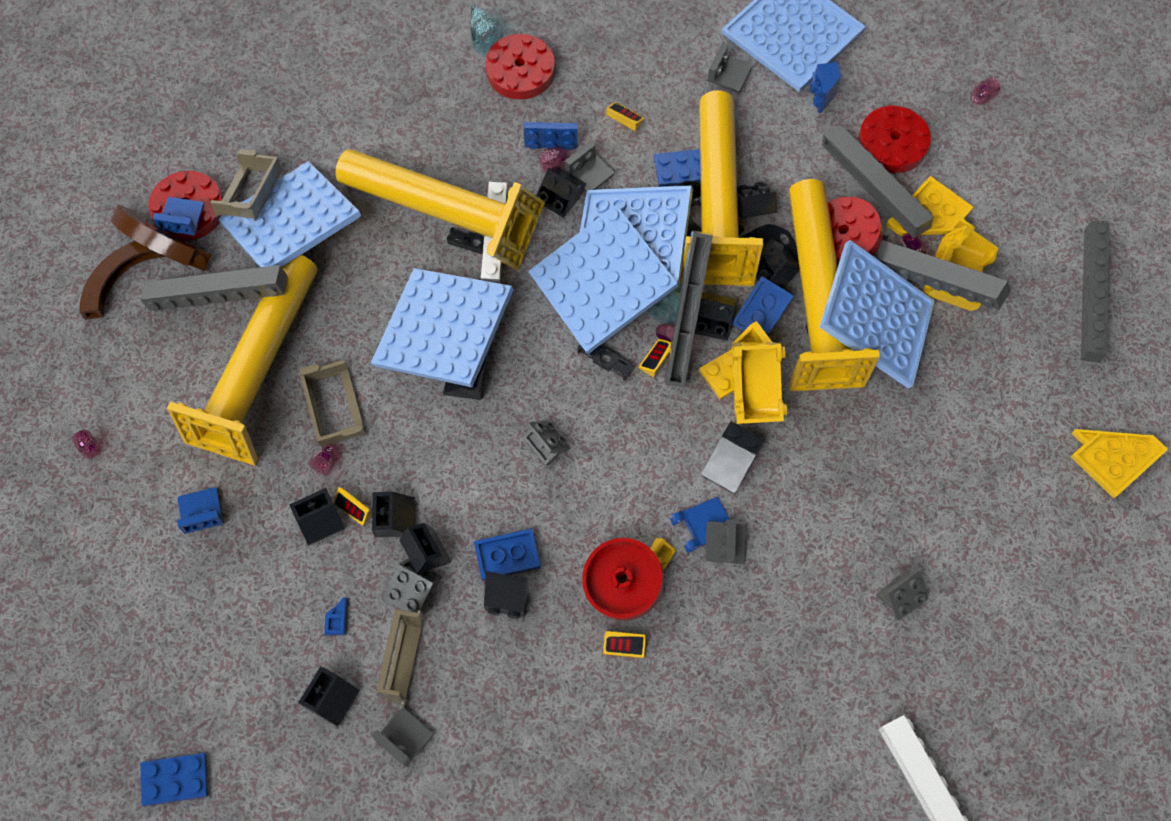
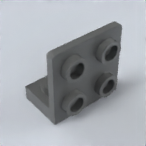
M722 42L709 68L707 81L739 93L752 65L730 57L728 52L729 45Z
M592 140L565 160V171L586 183L584 187L586 193L587 190H596L614 175V171L596 155V144Z
M406 559L397 565L383 599L404 611L418 613L419 610H422L430 590L438 585L441 577L428 570L417 573L411 561Z
M401 708L381 732L376 730L372 737L406 768L433 737V733L405 708Z

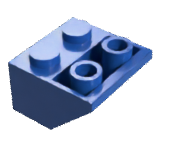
M838 62L817 64L815 72L812 74L813 81L810 82V92L814 93L813 105L817 107L818 113H822L836 95L841 79Z

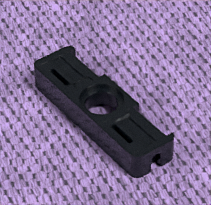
M451 227L450 235L447 236V243L483 254L484 236L470 231L468 234L454 230V227ZM473 240L481 242L478 246H472L470 243Z
M581 344L577 348L578 354L580 352L593 359V363L608 372L612 370L622 376L623 381L627 380L629 374L633 371V364L601 345L589 354L586 353ZM607 355L611 360L608 363H603L600 358Z

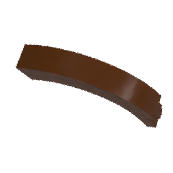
M119 204L117 205L111 222L122 233L169 259L205 271L211 258V253L162 232L140 218L136 211Z
M136 241L115 250L94 269L88 278L80 299V314L85 320L104 317L105 300L115 281L131 267L150 259L165 256Z

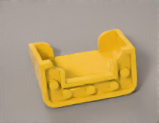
M965 225L947 233L941 239L935 257L982 272L985 266L995 262L999 248ZM925 285L923 292L931 298L968 311L977 310L981 306V303L970 302L960 296H952L948 292L935 290L928 285Z
M732 342L734 408L737 424L784 421V415H787V404H783L781 361L782 358H785V346H781V343Z

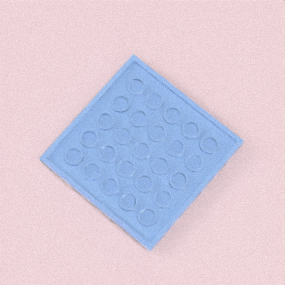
M754 0L722 28L721 33L800 92L813 80L812 74L815 72L817 64L831 63L864 32L866 26L830 0Z
M308 161L277 180L256 221L252 218L221 215L219 221L259 267L276 265L283 267L361 217V214ZM251 196L245 201H242V203H250L253 196Z
M692 186L587 190L580 231L617 205L680 286L693 193Z
M617 205L613 206L528 271L587 354L679 286Z
M849 240L844 245L819 327L853 351H861L866 348L879 350L880 358L876 367L905 387L910 388L914 385L935 300Z
M414 268L371 364L379 368L473 387L514 289L510 285Z

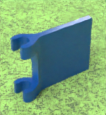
M716 497L687 510L672 514L670 521L673 526L682 521L685 522L693 537L684 546L687 553L706 545V523L708 521L725 522L729 517L720 500Z

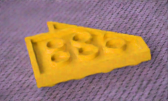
M930 176L912 195L934 217L931 228L920 235L947 234L965 225L975 230L973 225L964 220L974 207ZM893 217L889 219L886 224L888 228L899 236H911Z
M1075 429L1071 433L1083 445L1071 458L1113 499L1168 450L1154 435Z

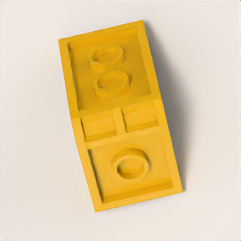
M756 321L749 325L734 342L772 341ZM732 346L730 351L699 368V372L720 400L734 392Z

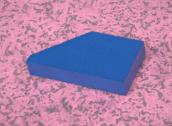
M343 597L333 609H330L325 614V636L346 635L347 597Z

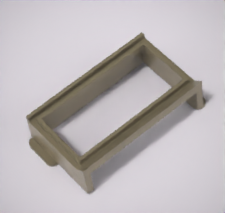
M238 150L237 156L241 166L222 201L211 200L210 202L216 217L228 215L252 218L256 221L282 172L278 157L256 155L255 150ZM249 170L266 172L250 203H231Z
M338 361L322 367L314 364L301 368L299 374L317 442L321 448L352 437L366 435L345 361ZM340 374L354 426L325 435L311 382Z
M395 609L376 692L383 694L385 702L402 704V707L406 709L408 703L406 699L423 626L421 622L423 614L421 610L418 613ZM400 623H401V628H400V632H399V636H398V641H397V645H396V650H395V654H394V658H393V663H392V667H391V671H390V676H389V680H388V685H387V689H385L386 683H387V679H388L389 670H390V665H391V661H392V657H393V652H394V648H395V643H396V639H397V635H398V630H399V626H400Z

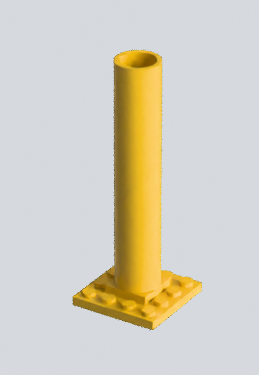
M711 91L704 94L699 101L701 231L713 235L704 285L754 286L763 247V239L754 237L739 238L734 98L725 91ZM686 236L683 265L681 272V284L683 281L686 259L691 238L688 236Z
M353 149L345 150L341 154L336 166V179L341 184L492 238L487 246V254L518 271L545 204L543 200L516 182L509 189L508 200L505 204Z
M817 179L802 180L790 187L789 195L811 351L800 354L789 383V390L807 391L865 387L880 358L879 350L866 348L861 351H853L819 327L836 275L837 261L825 184Z
M300 255L282 267L288 275L284 295L261 298L204 410L189 408L181 402L178 404L174 402L169 403L167 410L185 444L256 466L259 459L243 421L317 274L318 268L309 258Z

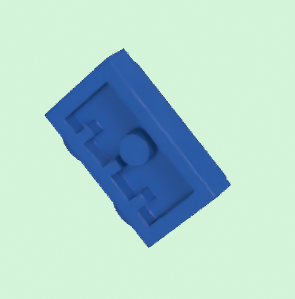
M168 197L163 213H155L153 220L161 231L195 236L204 204L200 201Z
M216 487L177 497L181 519L177 520V524L184 534L224 524Z

